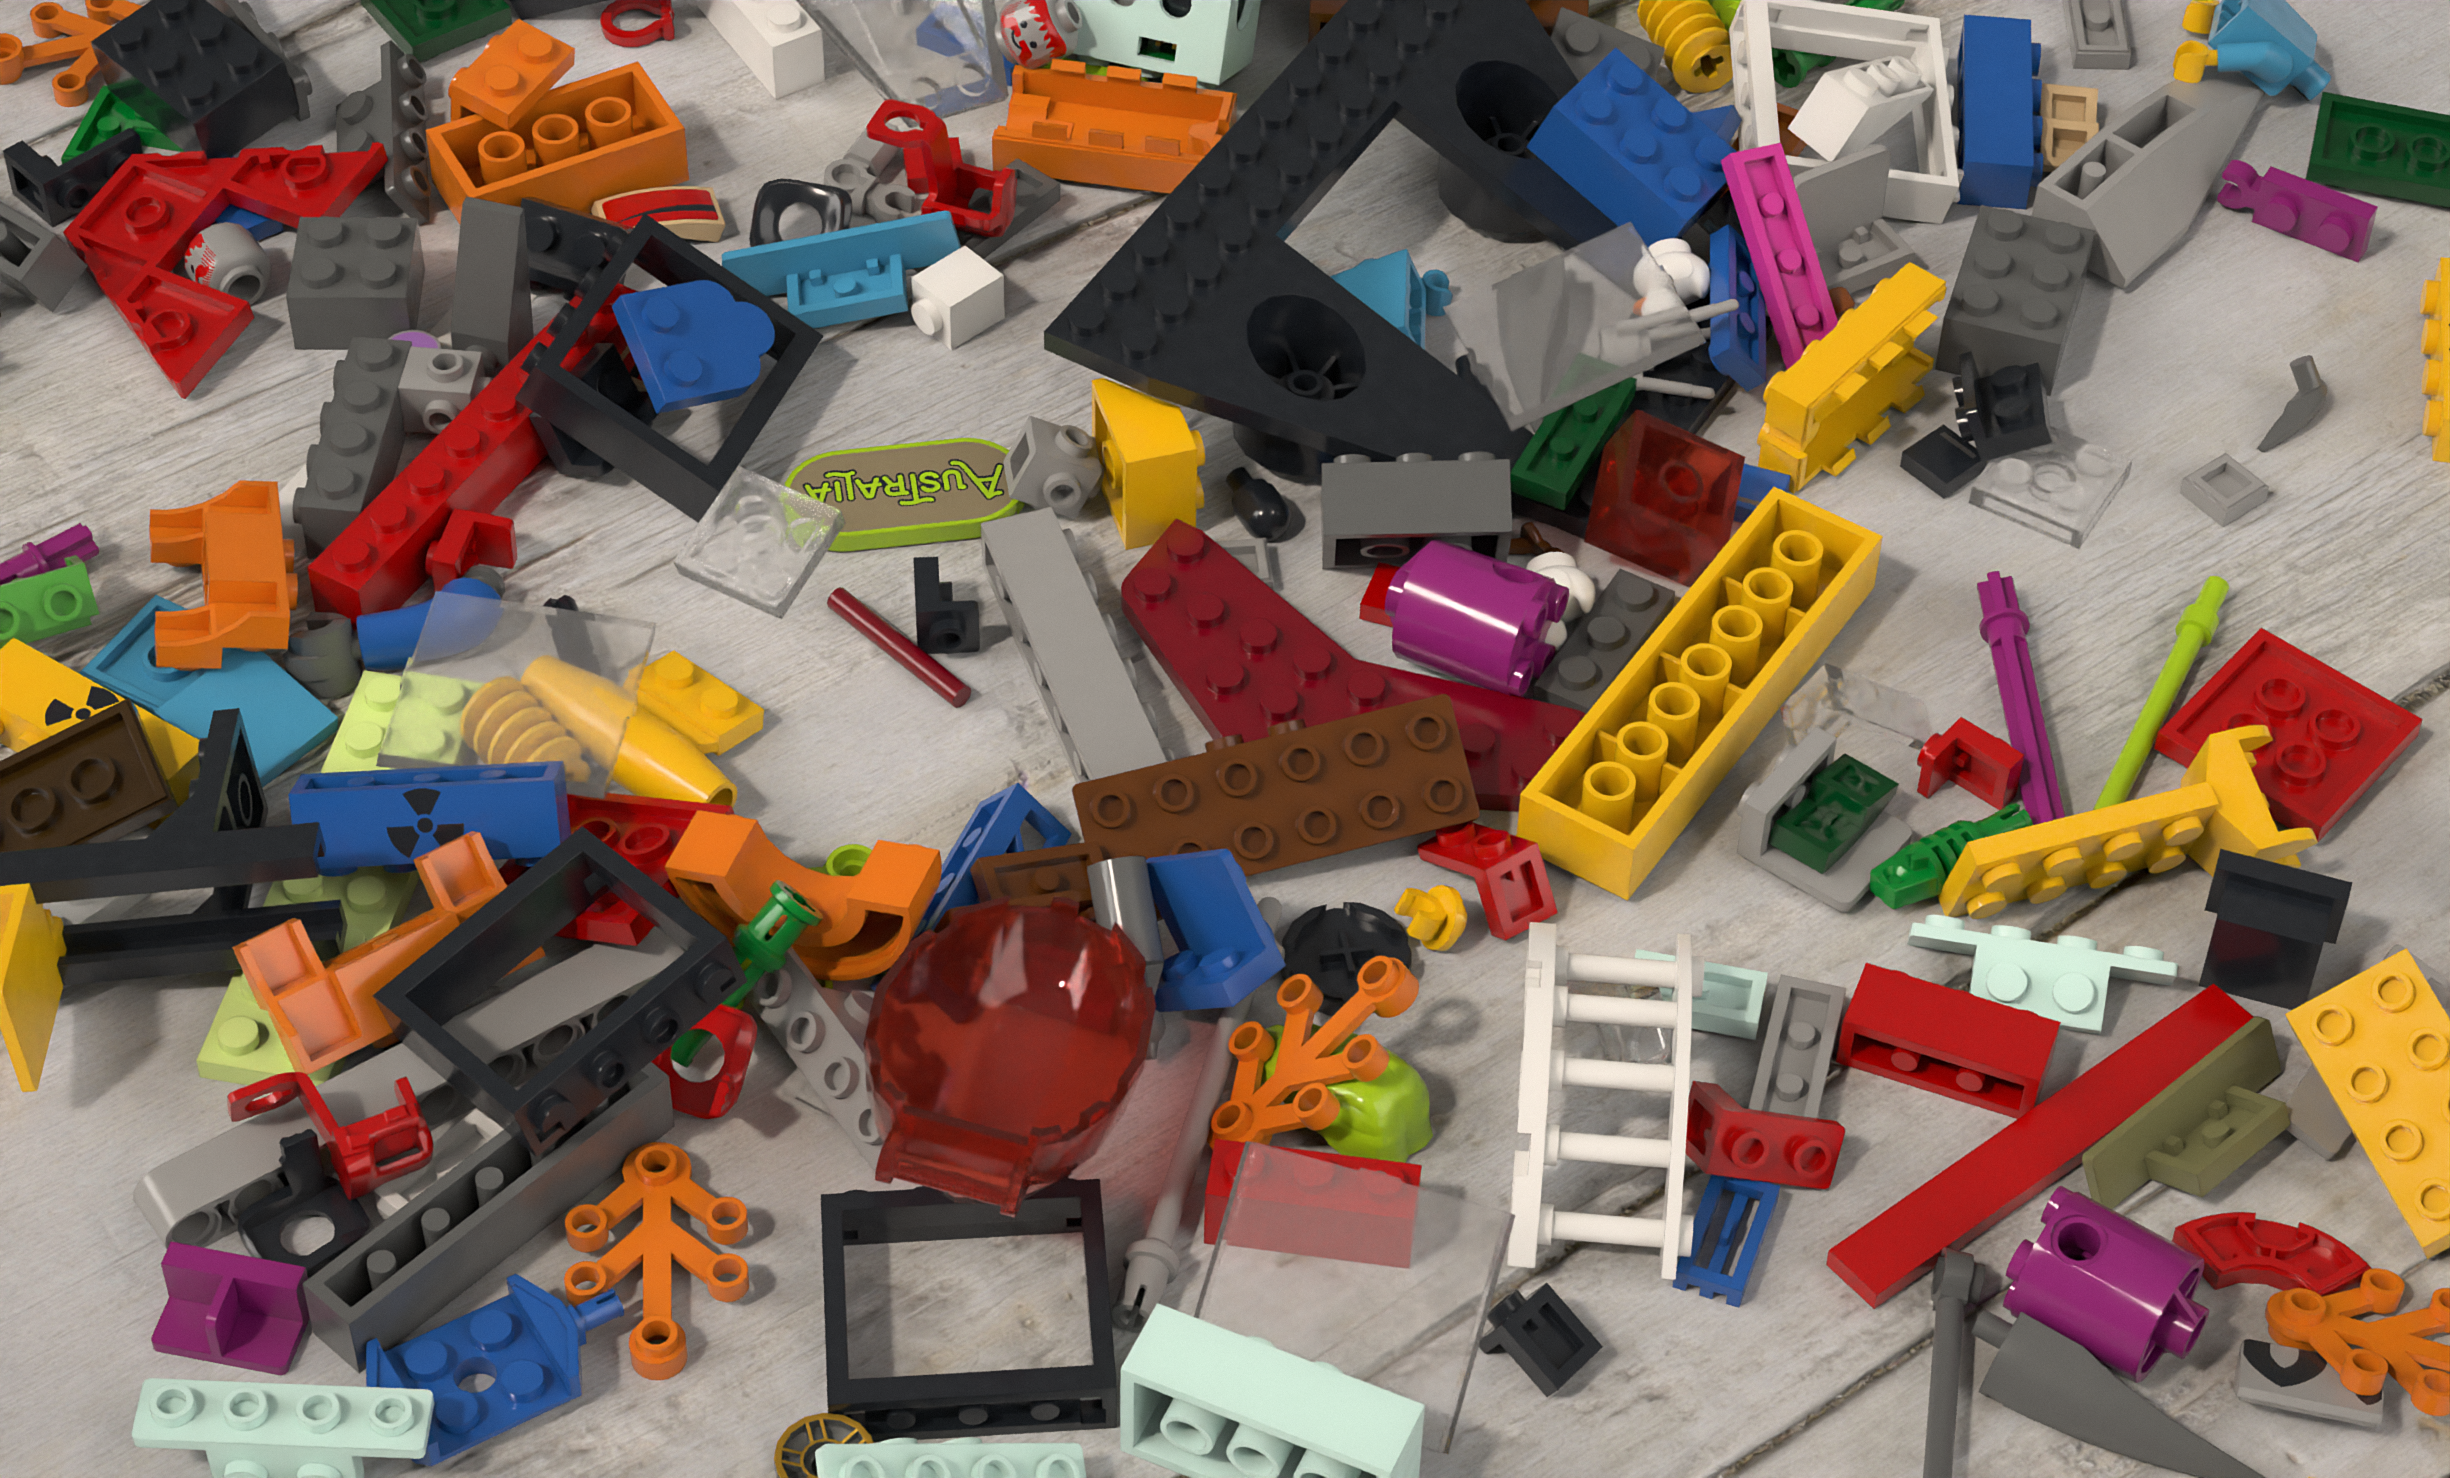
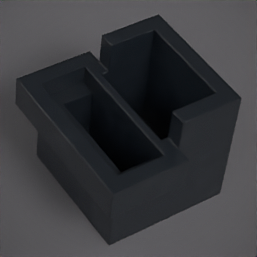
M2220 849L2204 910L2216 913L2217 917L2199 986L2207 988L2214 983L2225 993L2293 1010L2306 1003L2323 943L2336 944L2348 904L2352 882Z

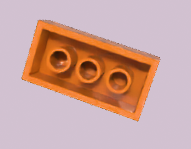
M638 61L548 90L509 131L478 114L425 130L433 184L459 224L461 223L462 204L466 196L516 207L521 206L522 198L536 197L589 214L592 213L591 210L595 201L635 190L673 186L689 180L685 128Z

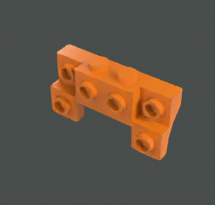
M239 480L222 494L200 504L168 510L150 509L149 540L151 563H167L175 567H190L195 564H201L204 606L181 611H155L156 667H171L181 671H196L201 668L221 669L223 648H240L250 652H260L267 649H288L290 611H296L298 579L297 573H293L294 539H283L278 482Z
M471 831L413 859L434 906L433 909L323 963L321 962L301 920L292 918L232 947L259 1008L268 1011L295 1072H303L309 1075L371 1043L374 1048H382L399 1041L373 995L507 887L480 832ZM542 945L506 975L546 956Z

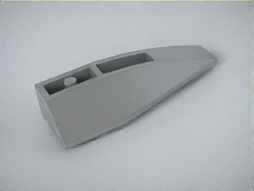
M2206 66L2202 79L2198 83H2186L2176 79L2164 85L2102 128L2037 186L2032 216L2095 230L2088 270L2124 289L2189 230L2265 92L2244 74L2238 71L2218 72L2217 66Z

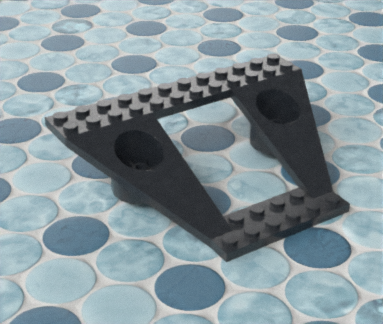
M1348 0L1044 331V350L1148 395L1231 421L1233 423V437L1246 456L1266 469L1291 476L1321 475L1322 463H1334L1336 457L1349 454L1368 456L1371 458V462H1396V457L1408 453L1429 454L1433 456V461L1458 460L1459 455L1468 452H1489L1495 455V460L1510 459L1511 472L1534 434L1284 241L1394 118L1439 153V197L1452 215L1470 226L1495 233H1525L1538 229L1639 308L1647 305L1642 302L1636 292V277L1645 264L1644 253L1646 250L1527 148V145L1553 106L1576 86L1579 81L1525 0ZM1710 290L1705 298H1700L1689 305L1682 306L1684 312L1709 305ZM1765 315L1767 342L1772 336L1773 325L1770 317ZM1635 319L1631 326L1641 325L1642 323ZM1710 319L1683 326L1677 332L1710 327ZM1711 339L1653 350L1654 370L1643 371V377L1710 387L1715 391V396L1712 399L1685 397L1646 390L1635 391V397L1564 511L1511 492V512L1556 527L1608 549L1736 383L1729 375L1721 374L1713 365L1708 351Z

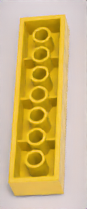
M1773 487L1520 794L1516 836L1537 842L1542 859L1628 901L1873 590L1883 536Z

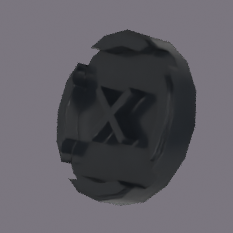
M1343 902V908L1326 910L1327 904L1309 909L1291 923L1282 939V947L1285 949L1284 962L1286 964L1281 969L1284 981L1296 974H1306L1323 992V1002L1317 1012L1332 1017L1359 991L1358 973L1362 966L1376 956L1397 958L1411 971L1412 951L1408 945V936L1402 925L1383 910L1358 902Z

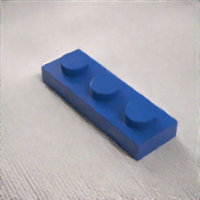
M1728 224L1710 234V262L1708 264L1710 270L1709 305L1729 299H1736L1739 302V307L1735 311L1710 318L1711 344L1708 351L1715 368L1721 374L1729 375L1748 392L1767 381L1765 300L1746 240Z

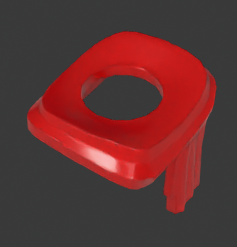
M723 1003L718 1005L690 1029L707 1030L716 1035L722 1043L725 1053L724 1063L717 1075L703 1082L689 1081L680 1076L674 1068L671 1059L672 1046L668 1047L651 1061L669 1076L673 1109L703 1119L720 1118L727 1114L737 1103L757 1038V1024L752 1015Z

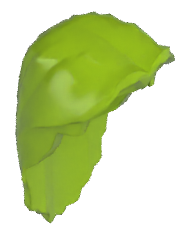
M1276 1024L1266 1028V1031L1275 1040V1049L1271 1057L1264 1062L1261 1086L1275 1072L1284 1029L1283 1025ZM1312 1024L1310 1038L1322 1026ZM1350 1034L1329 1056L1341 1054L1345 1046L1359 1035ZM1384 1047L1389 1053V1063L1385 1071L1376 1079L1368 1082L1352 1079L1325 1085L1339 1100L1340 1111L1336 1119L1328 1127L1316 1132L1324 1137L1328 1144L1341 1155L1406 1163L1409 1155L1421 1150L1433 1137L1429 1117V1093L1425 1082L1417 1070L1395 1052ZM1299 1091L1292 1092L1283 1101L1284 1104L1293 1103Z

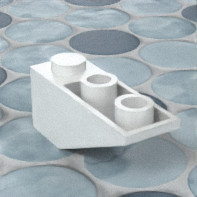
M1887 56L1828 71L1823 74L1787 129L1826 160L1832 162L1866 148L1926 100L1934 89L1921 79L1923 76L1922 71L1914 63L1901 56Z

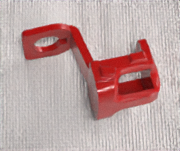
M893 99L885 100L866 126L867 137L900 148H922L929 194L921 206V215L949 211L952 214L956 230L987 237H1002L1012 223L1017 198L1015 170L1004 167L1002 171H991L963 163L962 160L954 158L952 160L947 127L941 118L924 106ZM906 117L915 120L919 124V128L923 130L912 129L900 132L889 129L885 124L891 119ZM981 188L993 191L990 214L968 207V203L976 189Z
M303 1072L277 1074L237 1089L227 1095V1108L232 1122H238L276 1109L298 1097L331 1151V1161L349 1201L371 1193L375 1188L386 1182L425 1167L433 1157L434 1143L432 1135L406 1076L394 1081V1091L400 1106L345 1127L338 1126L312 1080ZM273 1092L272 1094H270V1095H268V1096H266V1097H263V1098H261V1099L252 1101V1100H254V1099L257 1098V1097H260V1096H262V1095H264V1094H268V1093ZM415 1148L419 1150V1153L379 1167L375 1166L382 1161Z

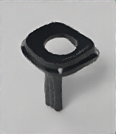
M783 178L768 181L758 191L754 204L749 237L750 247L784 241L779 232V221L782 213L795 203L809 204L818 211L822 219L820 234L850 229L853 211L852 199L847 191L839 187Z
M307 1129L302 1133H295L290 1137H282L279 1142L282 1154L279 1162L289 1185L248 1206L238 1220L240 1239L251 1257L306 1267L308 1279L374 1229L372 1222L357 1199L349 1201L340 1181L334 1177L325 1176L317 1134L312 1129ZM304 1215H319L327 1218L335 1228L334 1237L330 1242L311 1254L298 1256L288 1252L280 1242L281 1233L286 1225L295 1218Z

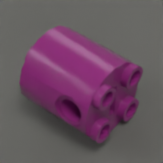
M1433 540L1396 572L1388 588L1385 600V613L1390 616L1393 625L1392 651L1399 659L1489 690L1498 691L1509 696L1516 695L1521 697L1527 691L1531 679H1539L1555 657V646L1546 643L1545 639L1552 622L1558 623L1566 610L1569 600V588L1556 584L1554 578L1442 540Z
M2059 1186L2050 1197L2043 1211L2041 1223L2046 1226L2036 1243L2034 1244L2027 1239L2023 1240L2008 1265L2006 1277L2012 1279L2013 1282L2005 1296L2003 1307L2009 1310L2011 1315L2018 1318L2020 1312H2023L2080 1344L2102 1365L2135 1383L2143 1381L2165 1353H2171L2180 1359H2185L2197 1342L2209 1316L2208 1308L2193 1301L2204 1270V1258L2080 1192H2072L2063 1186Z

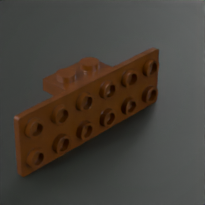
M1447 694L1311 727H1306L1304 719L1292 720L1268 727L1269 737L1245 743L1242 734L1222 737L1205 743V753L1078 783L1072 788V795L1084 842L1098 841L1104 861L1128 856H1143L1147 860L1152 857L1228 849L1242 868L1245 877L1475 821L1480 816L1451 699Z

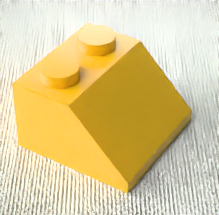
M1105 378L1092 380V437H1095L1099 461L1104 467V478L1100 488L1125 549L1129 550L1153 545L1176 518L1196 527V510L1203 509L1205 504L1203 487L1197 474V467L1205 465V450L1199 431L1197 429L1189 430L1180 407Z

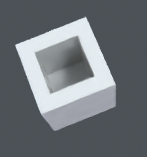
M967 246L961 247L911 277L913 301L911 313L913 321L923 333L934 336L951 351L1005 318L1004 275Z

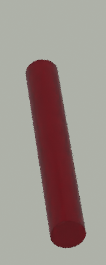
M839 587L830 594L827 600L828 608L949 704L959 708L968 701L971 695V688L850 592L843 587Z

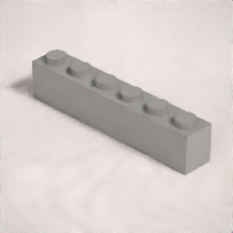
M1052 507L981 523L982 567L1076 783L1175 760L1171 748H1161L1157 740L1158 726L1151 704L1149 702L1141 703L1137 696V677L1130 658L1121 659L1117 652L1118 640L1111 616L1109 614L1101 615L1097 608L1098 594L1093 576L1090 571L1081 572L1078 566V548L1071 529L1062 530Z

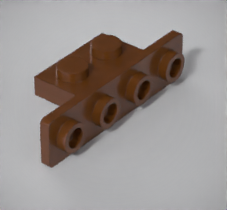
M1098 841L977 858L970 872L981 904L948 909L930 934L933 948L941 949L956 946L957 950L961 952H969L981 949L991 944L994 940L1017 937L1020 942H1033L1043 939L1057 930L1078 928V931L1081 933L1098 931L1087 874L1088 866L1104 861ZM1154 901L1155 912L1158 922L1163 920V917Z

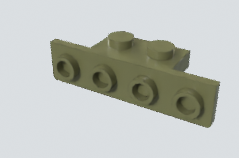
M2259 1016L2252 1018L2086 1151L2082 1156V1163L2091 1199L2113 1209L2149 1179L2203 1197L2291 1124L2286 1103L2256 1093L2282 1072L2270 1020Z

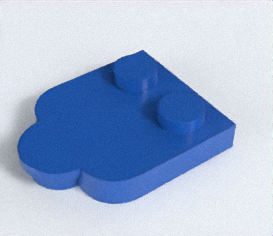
M698 280L620 295L612 305L614 314L657 414L741 396L758 378L761 370L760 357L771 348L775 339L774 326L762 309L748 302H735L727 289L709 280Z

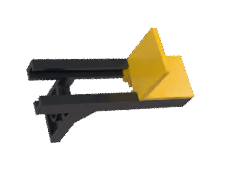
M240 708L213 711L208 737L201 738L199 741L200 773L198 778L191 779L189 798L147 838L0 852V1030L22 1092L38 1090L63 986L242 969L232 947L292 918L301 920L321 961H327L343 953L348 924L341 899L248 908L253 883L319 877L320 867L317 857H325L326 845L319 822L265 827L268 806ZM214 887L213 894L192 914L64 926L60 917L52 916L50 909H43V903Z

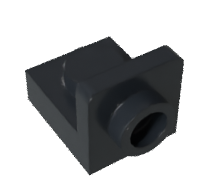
M914 557L917 646L927 654L979 651L978 602L974 600L953 601L952 581H939L938 557Z
M1545 1283L1525 1298L1517 1289L1507 1295L1486 1314L1485 1318L1493 1327L1476 1342L1484 1353L1501 1344L1546 1397L1558 1391L1603 1347L1548 1283Z

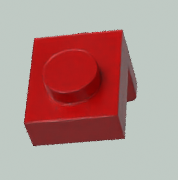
M454 508L441 539L431 541L426 555L425 571L427 576L433 577L435 596L442 590L444 585L453 579L462 578L464 572L472 566L483 564L513 569L518 558L514 521L510 518L495 516L489 513Z
M1960 717L1943 735L1939 733L1933 734L1922 747L1917 758V765L1921 767L1917 792L1929 799L1950 780L1996 809L2001 810L2016 797L2024 754L2011 747L2006 741L1994 737L1963 717Z

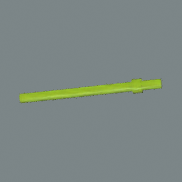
M2219 576L2208 577L2195 603L2188 605L2184 609L2175 628L2178 638L2093 810L2126 801L2157 738L2158 731L2162 728L2200 648L2209 645L2219 625L2217 613L2229 591V584Z

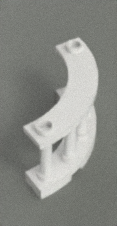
M1529 923L1524 984V1039L1520 1064L1517 1133L1530 1134L1529 1151L1515 1150L1507 1266L1535 1268L1537 1245L1550 1246L1551 1239L1659 1247L1661 1279L1675 1280L1677 1256L1690 1257L1693 1238V1215L1681 1214L1689 1097L1692 997H1702L1705 963L1704 957L1692 956L1690 934L1677 933L1675 961L1569 953V946L1556 945V924ZM1567 980L1673 988L1672 1001L1568 993L1566 983ZM1566 1021L1673 1029L1672 1066L1564 1057V1050L1551 1049L1552 1026L1565 1027ZM1562 1085L1671 1093L1668 1140L1559 1131L1560 1124L1546 1123L1548 1091L1561 1092ZM1557 1159L1666 1168L1663 1220L1553 1211L1554 1204L1540 1203L1543 1165L1557 1166Z

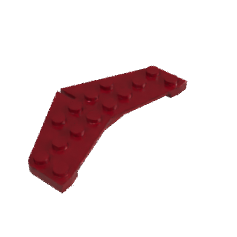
M1177 518L1122 582L1121 609L1123 614L1213 740L1242 734L1245 743L1269 737L1268 727L1292 720L1304 719L1306 727H1311L1447 694L1451 699L1479 810L1519 812L1520 794L1586 715V713L1573 708L1516 695L1509 696L1494 690L1354 659L1206 533Z

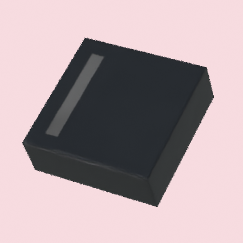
M1943 424L1902 451L1900 467L1945 499L1985 472L1987 461L1981 462L1977 448L1969 442L1964 443L1962 437Z

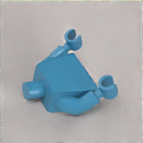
M1407 249L1396 251L1378 259H1365L1354 268L1330 276L1424 350L1426 314L1431 316L1446 315L1453 296L1448 289L1450 282L1447 275L1443 271L1436 269L1425 272L1421 278Z

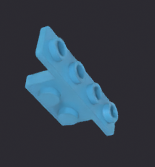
M940 211L724 252L722 254V266L765 296L787 293L788 312L814 329L909 311L906 270L933 265L960 249L961 245L951 212Z

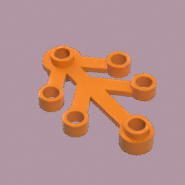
M85 0L87 18L63 10L61 5L54 2H44L36 5L30 11L33 31L38 37L55 38L63 33L72 36L23 47L21 40L16 36L0 33V85L11 84L21 77L24 68L80 56L67 71L58 73L52 79V87L55 101L63 107L82 105L89 98L87 83L100 70L91 41L112 28L113 26L111 25L119 20L122 21L142 6L126 0Z
M1376 956L1367 961L1357 976L1359 991L1311 1038L1310 1034L1314 1015L1322 1005L1323 992L1306 974H1296L1286 979L1277 992V1002L1287 1012L1275 1072L1262 1086L1264 1062L1274 1052V1038L1256 1021L1243 1023L1230 1036L1228 1042L1229 1050L1239 1062L1230 1101L1222 1104L1215 1111L1211 1120V1129L1207 1138L1211 1149L1213 1150L1215 1139L1269 1145L1275 1133L1305 1127L1317 1131L1328 1127L1338 1116L1340 1103L1325 1085L1357 1079L1361 1082L1372 1081L1379 1077L1388 1066L1389 1053L1370 1034H1362L1353 1038L1345 1046L1341 1054L1329 1055L1373 1012L1382 1018H1392L1400 1015L1413 1004L1419 992V982L1403 962L1397 958H1389L1387 956ZM1299 1091L1293 1103L1279 1105L1292 1092Z
M653 1142L636 1148L628 1155L622 1168L624 1183L597 1206L592 1204L579 1205L567 1214L565 1229L569 1245L576 1251L588 1253L602 1248L608 1240V1231L643 1205V1222L596 1263L582 1261L572 1265L565 1273L564 1284L567 1300L575 1307L612 1288L643 1261V1320L633 1329L629 1337L631 1363L634 1370L646 1379L666 1380L677 1375L686 1365L688 1358L685 1332L678 1323L672 1320V1259L707 1284L710 1295L718 1301H736L742 1298L749 1289V1273L746 1261L732 1253L715 1254L672 1221V1205L676 1204L704 1223L708 1236L714 1242L722 1245L735 1244L746 1236L748 1232V1217L746 1206L739 1199L734 1197L715 1198L691 1180V1162L688 1155L681 1148L666 1142ZM653 1170H663L661 1172H650ZM723 1217L737 1219V1221L728 1225L717 1223ZM592 1224L597 1226L591 1232L577 1231L582 1225ZM727 1273L738 1276V1278L730 1282H722L717 1279L719 1276ZM586 1281L597 1283L596 1286L588 1290L576 1288L578 1284ZM658 1339L666 1340L661 1344L648 1343L650 1341Z
M2380 1268L2369 1269L2364 1272L2360 1287L2323 1297L2308 1289L2294 1288L2277 1292L2269 1298L2265 1309V1318L2269 1324L2268 1333L2271 1338L2279 1345L2308 1351L2316 1350L2340 1374V1381L2348 1390L2365 1396L2378 1394L2382 1390L2388 1372L2411 1395V1402L2417 1409L2432 1416H2446L2450 1414V1374L2444 1372H2450V1346L2422 1338L2442 1332L2450 1333V1288H2441L2434 1291L2427 1308L2369 1323L2350 1317L2370 1311L2389 1314L2395 1312L2399 1307L2405 1285L2397 1274L2389 1270ZM2346 1343L2360 1346L2364 1349L2352 1350ZM2419 1364L2430 1366L2436 1369L2424 1370Z

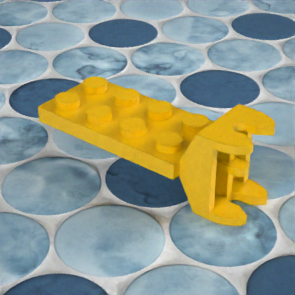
M2249 725L2210 734L2182 777L2179 789L1967 842L1944 883L1942 892L1937 897L1945 916L1958 917L1969 914L1972 919H1982L2000 912L2008 903L2028 898L2033 904L2053 900L2070 887L2086 883L2094 889L2106 887L2118 882L2127 873L2148 868L2150 873H2161L2180 865L2186 859V853L2212 877L2214 876L2220 849L2299 868L2301 863L2296 853L2317 844L2318 841L2311 828H2294L2278 832L2269 812L2270 805L2264 793H2261L2251 768L2257 762L2253 753L2249 752L2271 742L2273 738L2267 726Z

